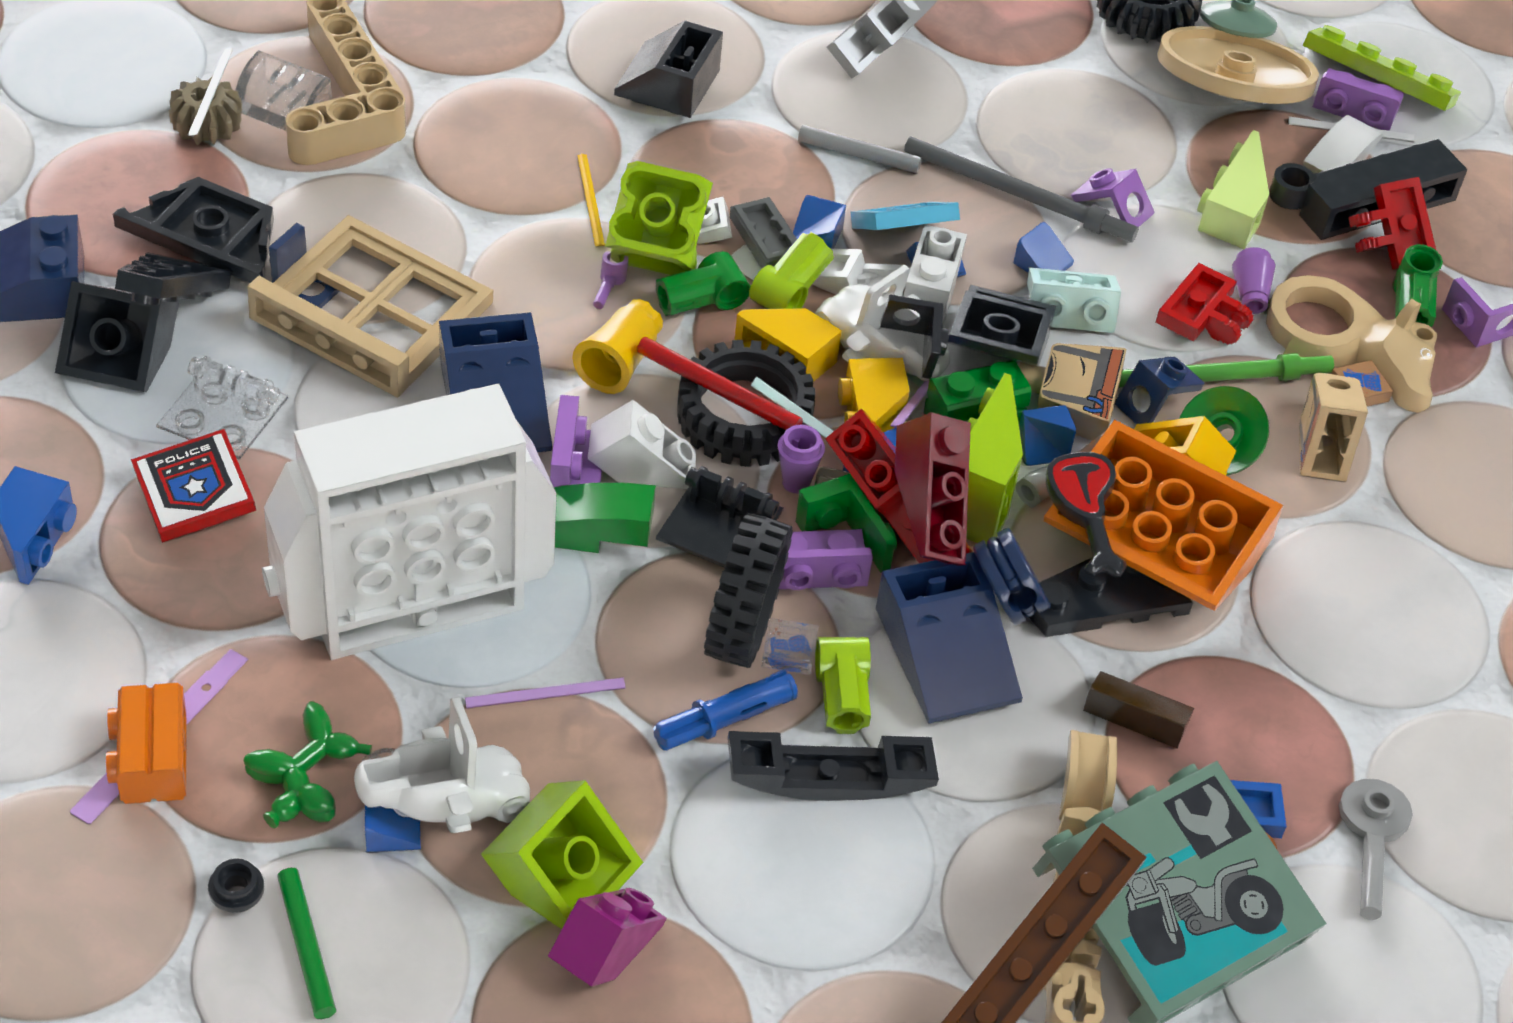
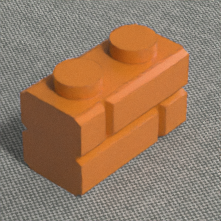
M179 683L154 684L152 688H149L147 685L121 686L120 690H118V708H108L107 711L109 740H117V751H107L108 784L117 783L120 800L125 804L150 802L152 799H156L158 802L183 800L186 796L187 709L183 685L181 686Z

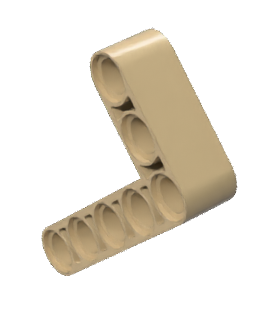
M306 0L309 37L345 96L292 110L287 115L285 121L289 158L301 165H313L401 141L406 134L404 94L346 1Z

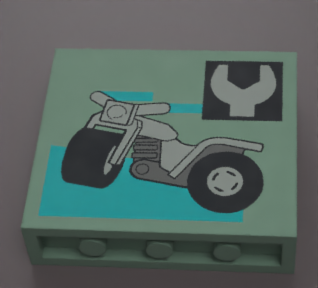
M1218 761L1198 770L1195 764L1181 769L1169 778V786L1160 791H1157L1154 785L1141 790L1127 801L1129 807L1118 813H1115L1112 807L1099 812L1085 823L1086 830L1074 836L1070 829L1055 835L1043 844L1042 847L1046 853L1032 868L1037 877L1053 869H1056L1060 875L1101 823H1104L1147 857L1143 865L1093 926L1098 937L1142 1004L1127 1018L1130 1023L1167 1022L1306 942L1327 924Z

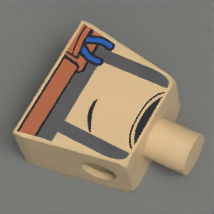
M1056 343L1051 347L1046 367L1020 362L1019 368L1030 384L1032 392L1039 394L1037 409L1066 405L1075 424L1076 435L1093 441L1109 428L1127 349Z
M1324 373L1313 375L1299 423L1300 474L1302 476L1347 481L1368 414L1360 380ZM1322 435H1329L1333 443L1329 446H1323Z

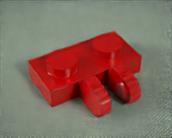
M1419 177L1380 184L1374 187L1379 210L1349 217L1350 226L1357 228L1378 221L1382 222L1385 236L1364 238L1354 244L1357 253L1387 246L1393 270L1399 268L1403 256L1410 246L1420 244L1436 250Z
M1198 263L1159 309L1155 323L1193 342L1206 328L1211 338L1222 341V343L1232 345L1242 335V330L1240 329L1244 330L1250 326L1254 320V315L1252 314L1253 311L1249 309L1250 307L1242 305L1241 302L1231 298L1237 283L1236 280Z

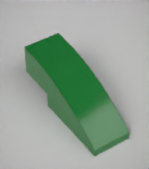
M585 483L554 487L556 491L555 548L599 553L601 541L648 547L654 513L656 485Z

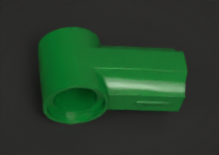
M1420 244L1410 246L1406 250L1392 282L1393 290L1396 292L1395 318L1410 299H1414L1421 303L1415 322L1429 325L1431 328L1436 319L1437 276L1443 264L1441 255L1432 247Z
M720 251L704 258L697 269L656 279L655 291L658 296L659 306L665 316L714 303L719 309L732 310L742 305L748 299L751 285L733 257L728 252Z

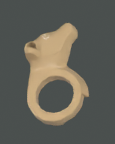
M1310 275L1292 277L1276 287L1268 302L1266 325L1273 339L1285 348L1283 354L1298 353L1300 357L1331 355L1334 359V367H1343L1372 360L1393 389L1392 397L1398 406L1405 410L1419 413L1425 411L1431 405L1433 392L1430 377L1436 354L1434 346L1437 333L1429 325L1415 322L1421 303L1410 299L1395 319L1387 320L1354 291L1330 278ZM1301 302L1323 304L1339 313L1347 323L1348 329L1339 334L1332 335L1312 333L1292 321L1286 308Z

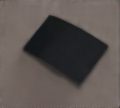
M970 285L969 290L965 291L949 333L948 344L1039 366L1050 335L1056 306Z

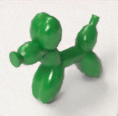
M314 701L306 704L302 714L304 731L309 743L293 757L284 752L261 749L246 754L243 759L246 773L254 780L267 784L283 785L285 793L274 800L270 812L263 814L266 823L274 829L278 827L279 822H288L294 819L300 811L311 820L319 823L329 822L336 815L335 799L328 790L318 784L310 783L306 772L325 756L345 759L356 754L371 755L372 745L358 743L354 737L346 733L332 732L329 715L322 705Z

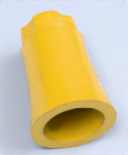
M633 299L627 306L619 308L602 327L575 347L572 359L575 370L580 378L591 388L605 394L622 392L627 387L636 367L644 357L637 353V346L640 340L645 336L654 341L657 340V334L663 328L661 314L654 310L649 302L641 299Z

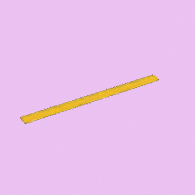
M580 154L577 157L595 246H605L587 154Z

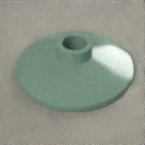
M1219 0L1208 2L1201 7L1200 16L1203 21L1225 33L1248 38H1264L1273 35L1277 29L1276 20L1264 10L1256 7L1255 0Z

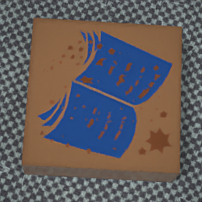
M1372 360L1332 370V375L1352 377L1360 380L1367 407L1390 401L1393 389Z

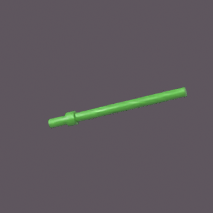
M1298 353L1279 354L1276 359L1186 366L1203 382L1278 377L1280 381L1299 380L1301 375L1332 373L1334 359L1331 355L1300 357ZM1123 369L1119 388L1124 387L1134 369Z

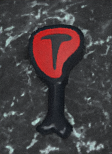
M1094 452L1065 454L1054 458L1047 467L1045 478L1047 492L1063 516L1086 529L1093 555L1091 561L1085 565V574L1094 577L1107 573L1112 577H1121L1125 572L1127 564L1126 561L1117 556L1111 549L1104 525V502L1112 493L1115 485V467L1111 460L1102 454Z

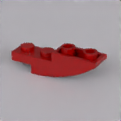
M861 408L827 436L825 440L875 509L885 516L917 562L933 561L922 558L919 554L895 475L896 447ZM966 542V553L973 552Z

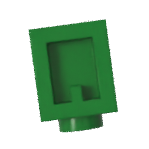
M851 474L799 490L795 522L801 531L829 529L838 523L846 521L852 530L862 529L865 548L871 549L872 561L880 573L891 569L893 553L897 548L894 530L888 523H883L873 504Z

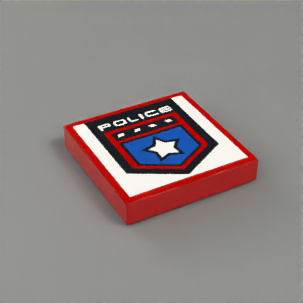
M225 429L131 459L133 469L162 543L257 511L253 496Z

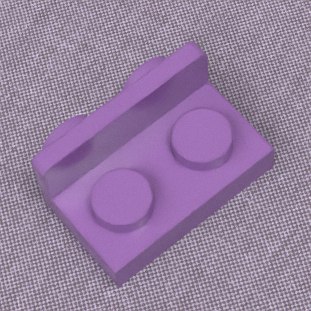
M1328 68L1321 78L1312 107L1341 117L1349 115L1368 126L1390 131L1405 93L1392 89L1385 84H1376L1355 77L1348 72H1339Z
M560 395L550 471V481L553 487L601 483L602 470L588 459L591 430H587V416H579V396Z
M862 529L793 532L791 546L788 551V560L784 567L785 572L779 589L803 590L806 588L868 586L873 557L871 549L865 548Z

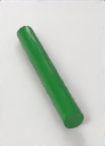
M293 867L286 868L277 874L289 924L314 1017L316 1019H326L336 1013V1006L299 871Z

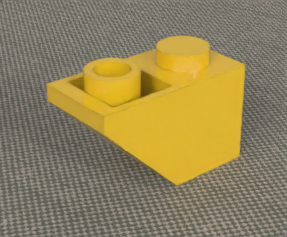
M903 358L848 360L846 378H839L838 382L839 404L847 405L848 410L845 412L844 422L862 408L882 432H886L894 428L890 426L891 423L908 403L910 390Z

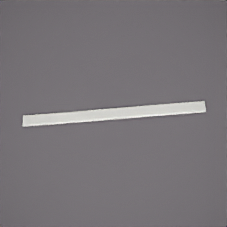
M233 48L224 49L188 136L198 135Z
M1290 116L1288 120L1289 125L1330 130L1336 124ZM1376 129L1382 132V138L1414 142L1415 134Z

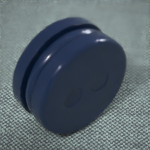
M1005 528L997 532L998 537L989 538L987 544L984 540L975 544L973 550L1004 611L1013 625L1017 626L1027 621L1025 616L1031 617L1035 615L1037 610L1039 613L1048 610L1051 604L1010 528Z

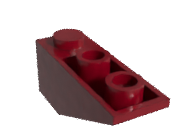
M932 412L897 425L895 475L920 557L964 566L966 562L971 423Z

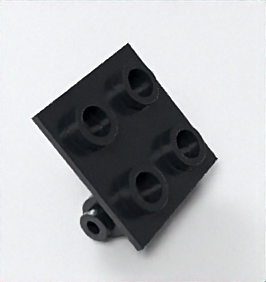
M701 466L699 469L691 467L685 478V485L689 487L656 535V540L725 568L728 553L732 548V542L738 533V528L741 522H743L745 515L750 513L777 521L784 507L779 506L780 503L773 500V494L769 492L763 493L747 487V484L744 482H740L734 488V479L729 476L722 483V476L708 471V468Z

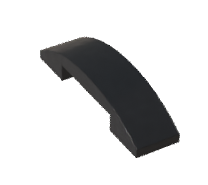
M729 731L727 736L732 781L773 795L821 801L869 800L921 791L937 786L939 781L932 737L881 736L878 748L782 745L781 734L778 732Z

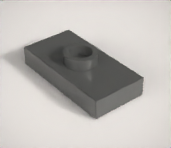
M770 197L730 207L729 218L761 268L767 265L775 266L797 240Z

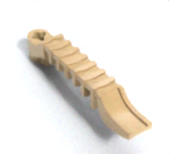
M1070 730L1065 781L1059 810V820H1061L1057 834L1070 829L1074 836L1087 829L1085 823L1090 818L1112 807L1117 774V737ZM1056 871V874H1055V876H1054L1053 883H1054L1055 880L1059 877V874H1058L1057 871ZM1093 928L1044 988L1047 995L1045 1023H1101L1105 1007L1101 994V971L1097 970L1096 967L1101 957L1102 947L1097 945L1099 937ZM1073 1000L1075 1001L1074 1017H1076V1021L1072 1020L1073 1015L1069 1011Z

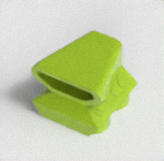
M641 161L627 163L626 171L621 178V189L615 211L609 221V233L605 247L611 248V259L620 263L624 260L625 256H628L629 266L668 275L697 269V241L713 183L698 174Z

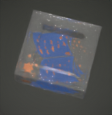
M770 618L761 667L811 675L819 626Z

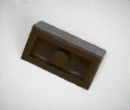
M1100 671L1089 689L1083 711L1178 749L1194 708Z

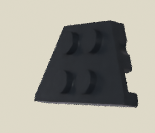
M196 177L179 184L173 190L162 191L149 196V206L131 213L125 207H122L113 213L114 226L205 265L232 271V276L249 283L258 276L265 277L274 223L272 206L203 178Z

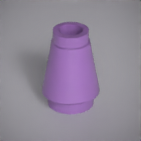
M1257 247L1246 248L1240 251L1232 264V271L1237 281L1236 285L1241 304L1250 307L1249 309L1253 311L1252 314L1262 313L1268 308L1276 267L1270 253L1265 249Z
M795 425L788 428L778 441L782 484L787 491L799 494V490L810 487L825 452V445L821 435L816 429L807 425Z

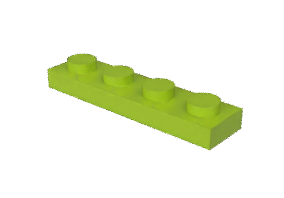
M1324 25L1323 28L1320 27L1309 31L1302 45L1443 111L1454 107L1461 94V91L1452 88L1453 82L1448 78L1433 73L1430 77L1415 71L1417 65L1399 57H1395L1394 61L1380 55L1381 49L1368 42L1359 41L1358 44L1345 39L1346 33L1333 26Z

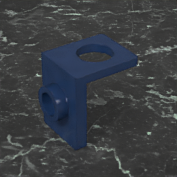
M295 223L269 246L272 283L307 253L305 226ZM316 279L314 282L323 285L324 291L315 296H307L301 293L298 297L322 308L340 291Z
M1176 357L1139 360L1115 400V405L1134 423H1151L1155 420L1169 395L1201 391L1205 383ZM1138 386L1146 388L1150 394V405L1145 412L1138 411L1132 401L1133 392Z

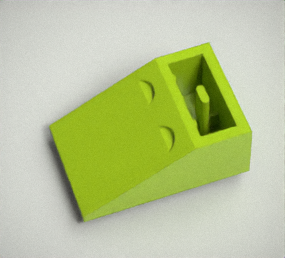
M1004 373L996 389L987 388L979 406V418L971 417L968 420L971 423L966 539L975 543L984 540L987 544L989 538L998 537L997 532L1001 531L1009 516L1023 456L1012 377L1007 373Z

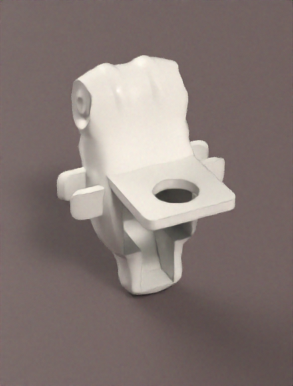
M906 265L901 266L871 287L858 284L842 288L837 295L824 300L815 312L816 315L842 330L840 343L846 349L842 357L847 362L849 359L903 358L906 374L917 376L922 381H929V379L922 378L924 335L880 327V321L889 295L902 296L910 273V268ZM888 287H890L889 290L887 291V293L882 297V296H881L882 293H883ZM911 294L908 296V298L921 300L915 294ZM901 309L894 313L897 318L907 321L917 319L920 316L919 313L911 309ZM948 349L944 356H939L931 378L940 376L949 366L950 353Z
M460 697L450 699L449 738L446 737L441 726L421 729L422 740L399 746L391 756L364 760L357 766L354 774L356 792L367 807L381 806L391 808L402 817H410L424 822H446L451 833L471 830L472 822L479 821L485 817H494L506 823L512 822L530 803V786L522 776L521 763L503 747L495 745L477 747L475 734Z

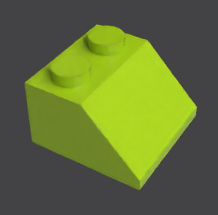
M586 780L548 783L481 853L511 896L561 929L579 898L619 890L644 863Z

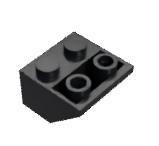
M683 21L645 41L615 87L614 95L691 118L720 71L723 31Z

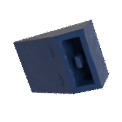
M531 312L439 321L440 364L446 396L499 383L515 419L533 442L537 453L552 451L539 345Z
M974 552L966 553L964 566L933 560L882 571L875 609L928 724L1022 702V693L994 591Z

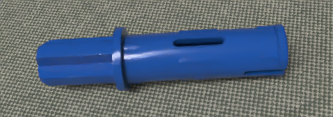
M780 670L769 677L744 685L715 699L705 702L701 699L696 700L692 703L691 709L659 721L653 728L654 737L658 746L666 751L701 736L711 739L716 736L719 729L797 699V685L790 673L787 674L786 670Z

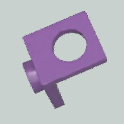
M1111 168L1103 169L1093 174L1087 182L1071 194L1075 202L1111 197L1120 220L1138 227L1155 213L1136 169L1113 172ZM1131 193L1139 201V211L1135 217L1127 209V199Z
M1462 277L1453 280L1442 310L1476 348L1513 336V319L1505 327L1496 330L1503 319L1513 315V304L1492 310Z

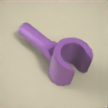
M610 251L603 254L600 275L602 282L593 302L595 308L602 309L614 285H621L626 281L628 256H625L624 260L620 263L610 262Z

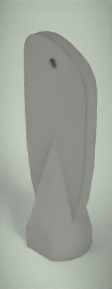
M1103 434L1078 452H1091ZM1048 466L1030 472L1016 483L1015 489L1018 496L1031 508L1049 496L1045 485Z

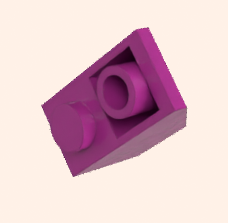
M633 888L579 898L551 948L548 957L591 987L613 981L663 927L667 917L653 909L654 901L650 897Z

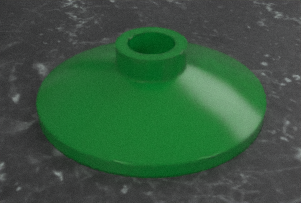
M1218 386L1207 389L1196 395L1185 406L1179 419L1205 416L1219 432L1227 428L1234 430V435L1228 442L1236 450V453L1228 467L1226 476L1239 473L1250 467L1261 456L1268 442L1269 420L1265 409L1256 397L1238 387Z

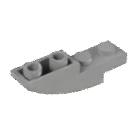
M876 0L865 13L826 48L848 75L854 78L883 51L900 39L938 0Z

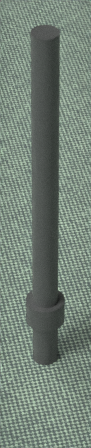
M912 136L908 138L905 144L904 151L909 154L922 157L924 160L1084 223L1083 228L1097 234H1101L1104 231L1133 243L1137 236L1138 226L1110 216L1109 210L1097 205L1085 206Z

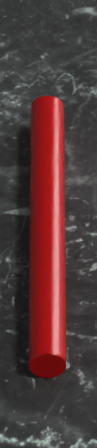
M646 336L640 340L637 346V353L784 430L795 425H802V417Z

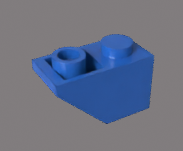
M14 466L0 486V539L19 582L29 585L38 570L46 567L49 563L54 546L63 532H68L72 528L77 515V507L73 504L68 481Z

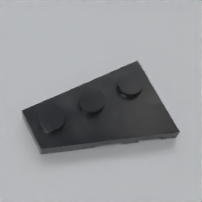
M1089 558L1040 582L1051 607L1042 613H1039L1037 610L1035 615L1029 617V619L1045 637L1101 629L1103 622L1129 618L1131 623L1149 621L1150 615L1171 612L1173 617L1189 615L1193 601L1129 566L1126 567L1121 577H1112L1107 573L1094 577L1087 575L1084 569L1085 565L1092 559Z

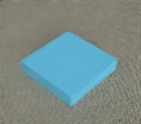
M924 202L850 211L852 229L882 230L960 220L958 202Z

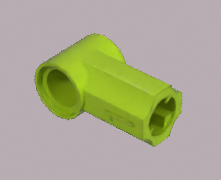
M802 233L775 266L767 265L758 272L749 290L750 299L766 309L802 308L806 302L809 287L834 259L833 250L826 245L822 238L814 233Z
M817 637L815 674L817 682H822L826 726L836 730L837 734H855L858 730L870 725L871 709L868 681L870 678L871 652L868 637Z

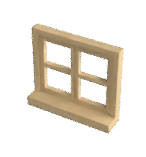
M347 215L274 283L258 276L247 286L250 319L397 398L440 356L439 321L479 317L493 303L494 293L493 289L350 215ZM352 246L396 268L371 292L327 270ZM412 278L457 300L433 325L388 302ZM318 279L360 301V303L343 319H340L298 296ZM379 311L419 332L422 336L404 353L360 330V328Z

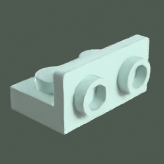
M1029 267L1027 286L1030 300L1056 306L1052 327L1107 333L1115 331L1121 297V289L1116 276Z

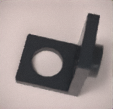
M889 295L880 321V327L924 335L922 378L931 379L939 356H944L949 340V329L942 328L943 303ZM901 309H911L919 313L920 316L917 319L907 321L897 318L894 313Z

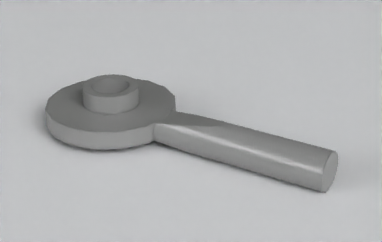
M1361 779L1352 782L1344 789L1339 803L1340 816L1347 827L1358 836L1364 838L1360 914L1366 919L1375 920L1382 916L1385 842L1399 839L1408 830L1413 813L1411 804L1404 793L1392 784L1379 779Z

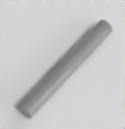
M805 125L801 126L798 141L914 173H918L922 157Z

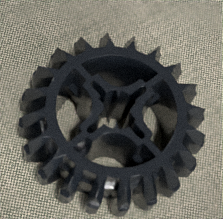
M1097 0L1099 17L1106 19V26L1117 27V34L1126 33L1131 35V40L1142 38L1146 43L1149 40H1157L1160 43L1163 34L1169 30L1195 26L1202 6V0Z

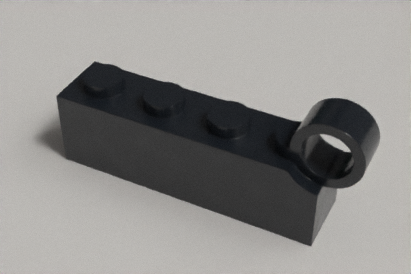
M1439 139L1320 173H1313L1310 169L1300 164H1282L1275 170L1269 189V196L1275 204L1282 208L1290 210L1301 209L1299 216L1320 240H1324L1381 223V221L1357 228L1351 227L1349 217L1379 210L1374 187L1380 184L1419 177L1426 208L1429 209L1456 201L1468 169Z

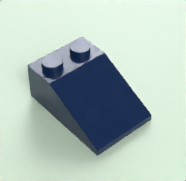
M78 214L30 217L1 230L0 322L65 318L71 282L84 283V250Z

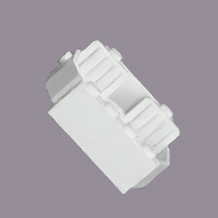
M499 383L294 431L296 460L285 464L264 506L270 566L262 567V574L269 597L278 596L290 632L300 640L322 635L331 660L524 610V582L545 577L554 565L556 491L533 442L515 419Z

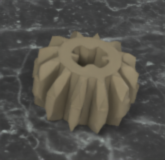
M196 76L195 82L183 81L180 83L179 89L171 91L169 119L173 125V130L179 132L181 140L193 138L196 145L203 141H210L215 145L218 138L231 139L232 132L240 129L242 121L241 98H239L238 91L232 89L230 82L224 81L219 83L198 135L188 136L212 77L209 80H201Z

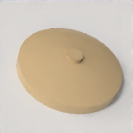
M1189 26L1169 30L1163 34L1157 54L1158 60L1163 67L1178 78L1211 93L1241 101L1269 104L1301 102L1313 95L1319 78V72L1311 61L1286 46L1265 38H1248L1232 35L1214 27Z

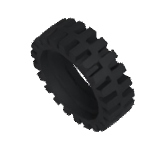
M732 340L730 349H728L724 342L714 345L713 352L705 348L699 352L698 358L693 356L690 359L732 382L740 380L753 382L758 377L813 416L815 387H813L811 374H806V367L801 361L794 364L795 356L788 351L779 356V347L770 344L766 350H762L761 341L751 340L750 347H744L743 340ZM681 376L677 399L678 423L681 424L683 435L685 438L690 437V444L698 450L704 446V455L711 459L718 453H721V463L731 465L734 457L740 458V466L750 467L751 459L754 458L757 459L759 466L769 465L771 455L777 462L780 461L778 441L786 430L772 423L751 426L731 423L714 415L701 400L707 389Z
M750 513L745 515L743 522H741L738 528V533L732 542L731 551H729L726 559L725 569L722 571L719 580L720 585L714 597V606L710 613V623L705 636V655L746 668L752 666V662H754L762 639L765 636L768 621L771 619L773 606L780 590L779 586L783 579L784 567L788 560V551L792 541V526Z

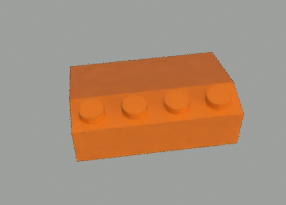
M1115 419L1091 451L1102 454L1111 460L1116 471L1113 491L1104 502V525L1113 552L1126 561L1127 566L1215 611L1251 572L1273 539L1283 505ZM1053 503L1044 515L1043 521L1090 546L1086 529L1063 516Z

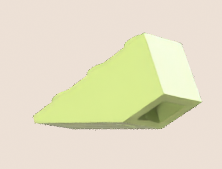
M1256 130L1251 132L1244 144L1238 142L1235 145L1228 162L1229 167L1225 165L1220 167L1213 183L1214 189L1206 188L1197 208L1198 212L1203 213L1198 231L1242 249L1246 248L1259 228L1269 197L1260 135Z

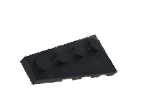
M147 252L145 256H140L139 260H134L131 264L118 269L115 289L131 292L132 301L149 305H160V301L178 302V298L194 300L196 295L212 297L213 291L229 289L232 271Z

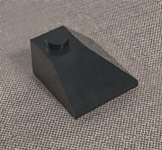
M72 281L55 373L147 392L171 347L179 302L160 301V305L143 304L132 301L131 292Z

